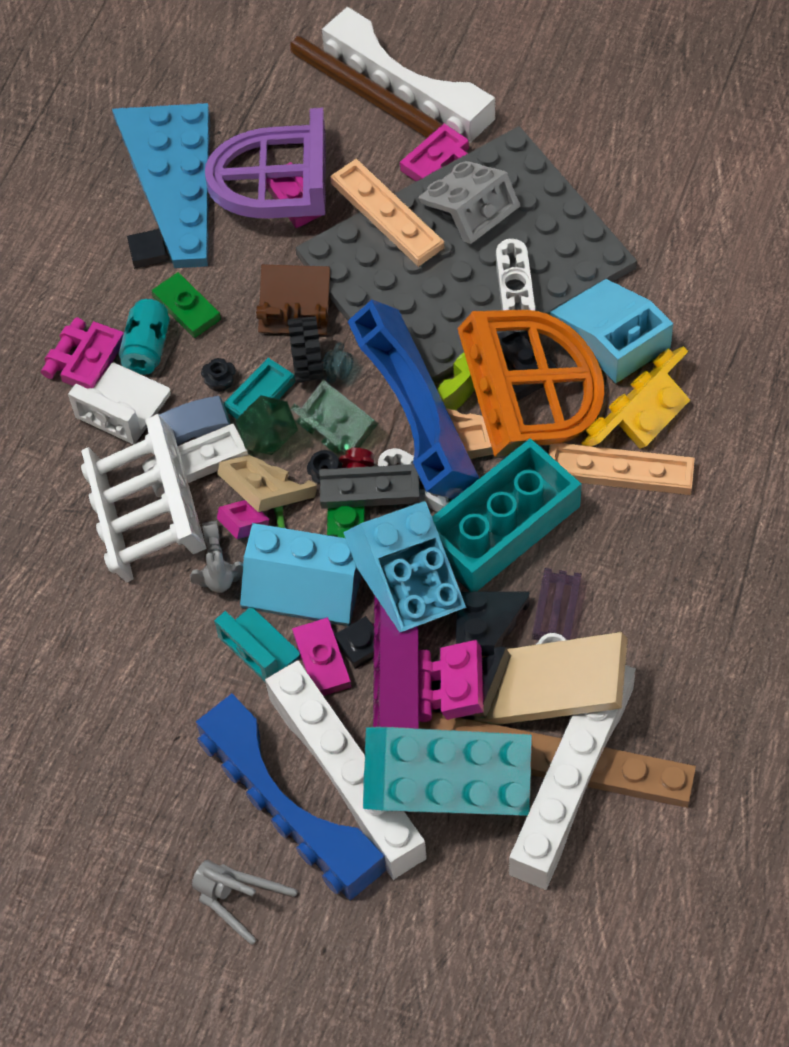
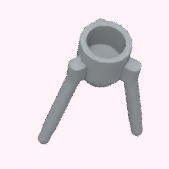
M205 860L198 867L192 881L193 889L201 892L199 901L211 907L249 944H254L256 938L217 901V898L225 899L232 889L249 896L255 895V889L242 882L295 897L298 893L296 889L284 886L283 884L234 870L224 864L218 865L210 860Z

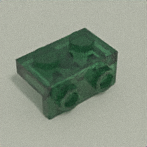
M324 380L302 408L295 403L290 408L299 416L296 423L312 435L316 430L325 436L321 443L337 455L341 450L346 453V450L349 448H360L379 424Z

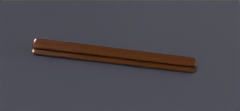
M296 36L291 41V53L427 138L442 126V123L302 36Z

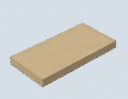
M622 632L507 649L511 656L486 718L475 717L474 721L499 725L622 709L628 638Z

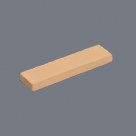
M357 159L330 176L331 184L418 267L444 249V241Z
M565 443L550 444L549 455L580 483L691 495L695 461L693 457Z

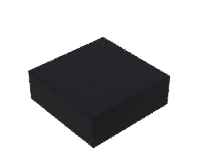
M160 229L127 236L134 269L167 262Z

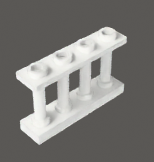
M159 414L145 419L149 434L145 435V440L103 459H100L89 447L82 450L84 463L81 464V469L92 490V493L89 494V501L94 511L98 514L100 522L96 524L97 532L107 549V553L104 554V560L109 571L112 574H118L125 582L134 579L130 566L131 562L173 543L183 544L192 554L207 549L173 429ZM149 453L155 455L157 463L153 465L154 469L110 488L107 472ZM158 482L163 484L165 493L161 495L162 499L118 518L114 502ZM166 512L172 515L174 523L170 524V529L128 548L125 547L122 532Z

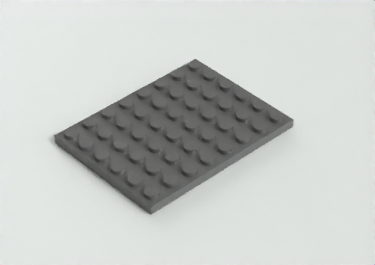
M520 126L394 193L444 241V249L419 267L361 212L295 247L296 255L304 266H330L329 298L347 321L370 300H375L398 309L434 384L454 373L453 363L464 352L457 328L471 312L502 310L496 267V249L502 241L517 239L526 245L535 311L549 315L550 312L601 281L608 279L614 282L635 270L637 260ZM465 161L507 172L521 205L472 244L463 242L451 213L423 205L418 198L427 191L431 183L443 179L452 172L454 166ZM514 253L507 254L510 260V268L516 267ZM513 279L508 281L506 286L510 290L517 291L524 288L525 284L520 280ZM521 302L515 303V310H521Z

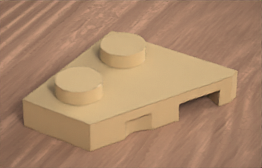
M251 455L219 462L218 475L258 512L314 498L317 485L314 482L308 480L302 485L288 480V471L277 466L268 465L263 460Z

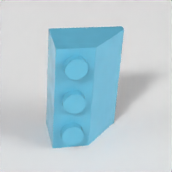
M252 523L243 561L241 608L248 609L252 607L256 611L314 621L328 617L331 624L349 626L362 575L355 565L346 538Z

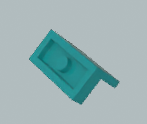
M252 607L248 608L236 619L224 611L214 620L218 638L264 682L268 677L300 659V652Z

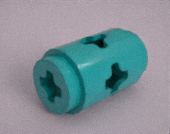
M142 299L136 302L130 309L119 351L123 367L140 375H146L153 372L160 364L170 323L168 310L164 304L153 299Z

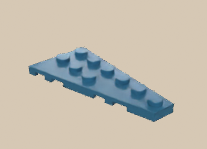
M208 103L112 109L113 117L118 125L125 147L129 152L133 167L149 202L154 219L158 224L174 268L207 267L209 192L206 185L205 166L209 158L210 110Z

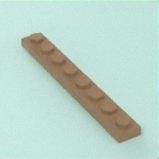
M432 712V719L430 721H419V729L532 735L531 775L545 778L562 738L460 717L446 720L443 714ZM605 747L587 787L688 808L696 766Z

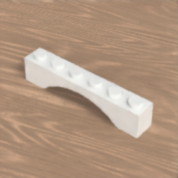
M346 7L322 28L324 51L442 123V125L445 123L467 138L469 143L495 120V97L470 82L435 80L416 74L401 66L380 46L374 34L371 21L349 7Z
M297 660L265 679L269 700L289 729L304 743L326 772L357 821L363 834L384 855L386 871L393 880L426 860L425 841L404 811L363 809L365 755L300 662Z
M625 665L622 709L572 715L510 854V876L547 890L592 773L612 732L619 723L633 691L635 668Z

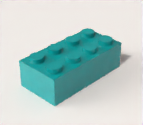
M531 438L432 516L454 577L469 592L478 591L580 507L582 483Z
M366 727L363 809L528 815L530 806L532 735Z

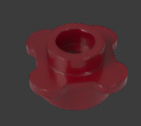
M349 448L346 450V454L340 456L339 462L343 463L342 468L373 467L375 465L374 454L363 448Z

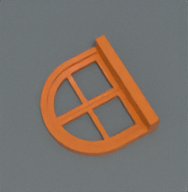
M534 310L472 311L457 328L494 457L508 456L516 447H520L530 438L538 445L559 444L570 441L583 433L597 418L604 400V380L600 365L585 340L563 321L549 314ZM526 330L539 369L508 371L497 331ZM538 333L546 335L559 343L571 355L578 367L549 369ZM583 381L584 392L581 406L572 418L565 421L553 383ZM543 383L555 423L524 425L513 385Z

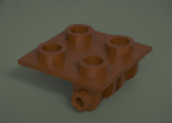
M261 264L260 302L256 310V317L259 319L258 333L289 334V319L316 316L318 335H327L330 266Z

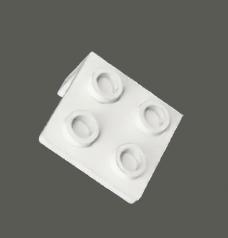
M112 363L93 388L87 389L75 384L68 393L75 418L133 445L147 428L145 419L156 415L171 395L169 387L116 363Z

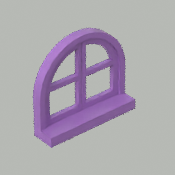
M310 108V125L255 129L234 136L217 147L208 158L205 166L206 185L211 198L219 206L232 213L252 218L325 215L326 133L323 108ZM304 143L303 164L267 166V145ZM260 147L259 166L226 168L230 161L241 153ZM303 176V198L266 200V178ZM259 179L258 199L244 197L235 193L227 187L224 181Z

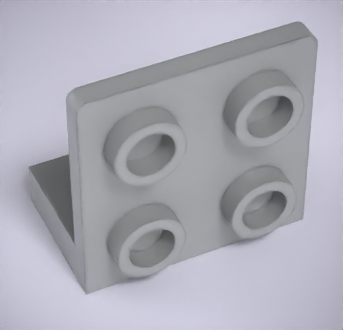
M469 161L461 162L454 166L450 174L441 180L431 183L427 191L418 197L423 205L451 213L463 242L470 244L521 206L507 172Z

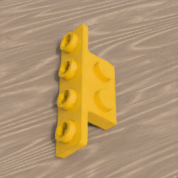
M684 346L674 351L668 348L660 353L653 361L656 366L650 372L645 371L631 383L634 389L627 396L622 394L610 404L608 408L612 412L605 419L603 417L598 418L586 429L589 435L581 442V445L592 447L599 444L619 425L639 449L646 447L690 401L688 396L668 375V372L688 353L687 349Z

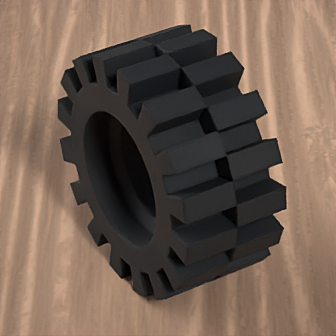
M316 316L289 319L288 326L296 383L324 379Z

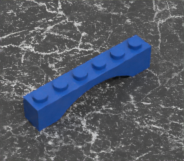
M370 300L347 322L360 349L384 376L404 409L414 439L413 464L426 492L454 499L476 482L479 476L399 310L378 301Z
M233 693L196 721L200 734L197 741L201 748L210 757L214 754L219 757L223 762L221 767L233 783L236 784L240 781L248 789L246 795L259 811L265 808L272 815L271 823L282 837L286 838L290 835L298 844L296 850L309 866L315 863L324 872L322 879L336 895L342 892L351 901L386 871L384 855L359 828L338 825L317 818L298 807L281 792L269 776L261 757L260 732L257 719Z

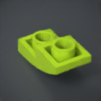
M464 352L453 363L454 378L446 379L437 388L446 409L457 410L475 390Z

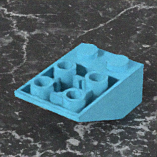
M608 279L601 281L550 312L551 316L569 325L585 340L593 351L600 368L615 384L655 359L664 350L671 348L673 323L652 301Z
M426 501L363 522L343 532L357 569L399 632L466 608Z

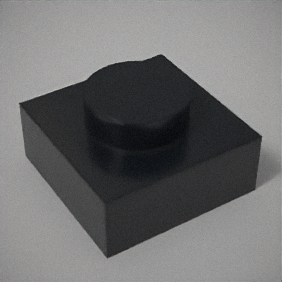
M367 616L334 634L338 646L354 669L374 658V626Z

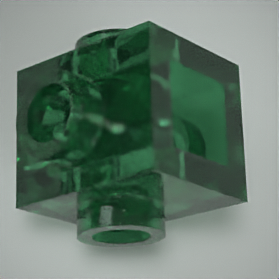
M263 395L249 405L235 420L245 449L269 455L277 452L298 431L288 402Z

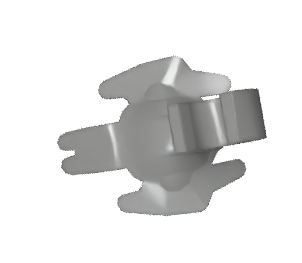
M217 520L202 523L205 543L208 548L206 554L207 565L201 571L198 569L193 570L190 574L192 584H198L205 588L209 587L211 591L222 593L231 587L232 582L240 579L243 574V563L234 562V564H230L223 560Z

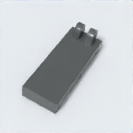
M414 464L319 470L321 509L339 508L341 506L361 507L420 503L419 475Z

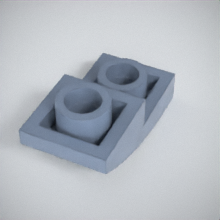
M220 396L192 401L159 414L173 429L177 446L193 437L199 438L231 424Z

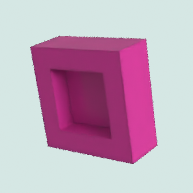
M246 500L220 506L218 509L217 519L236 539L249 536L252 523L268 525L269 518L262 511H256Z

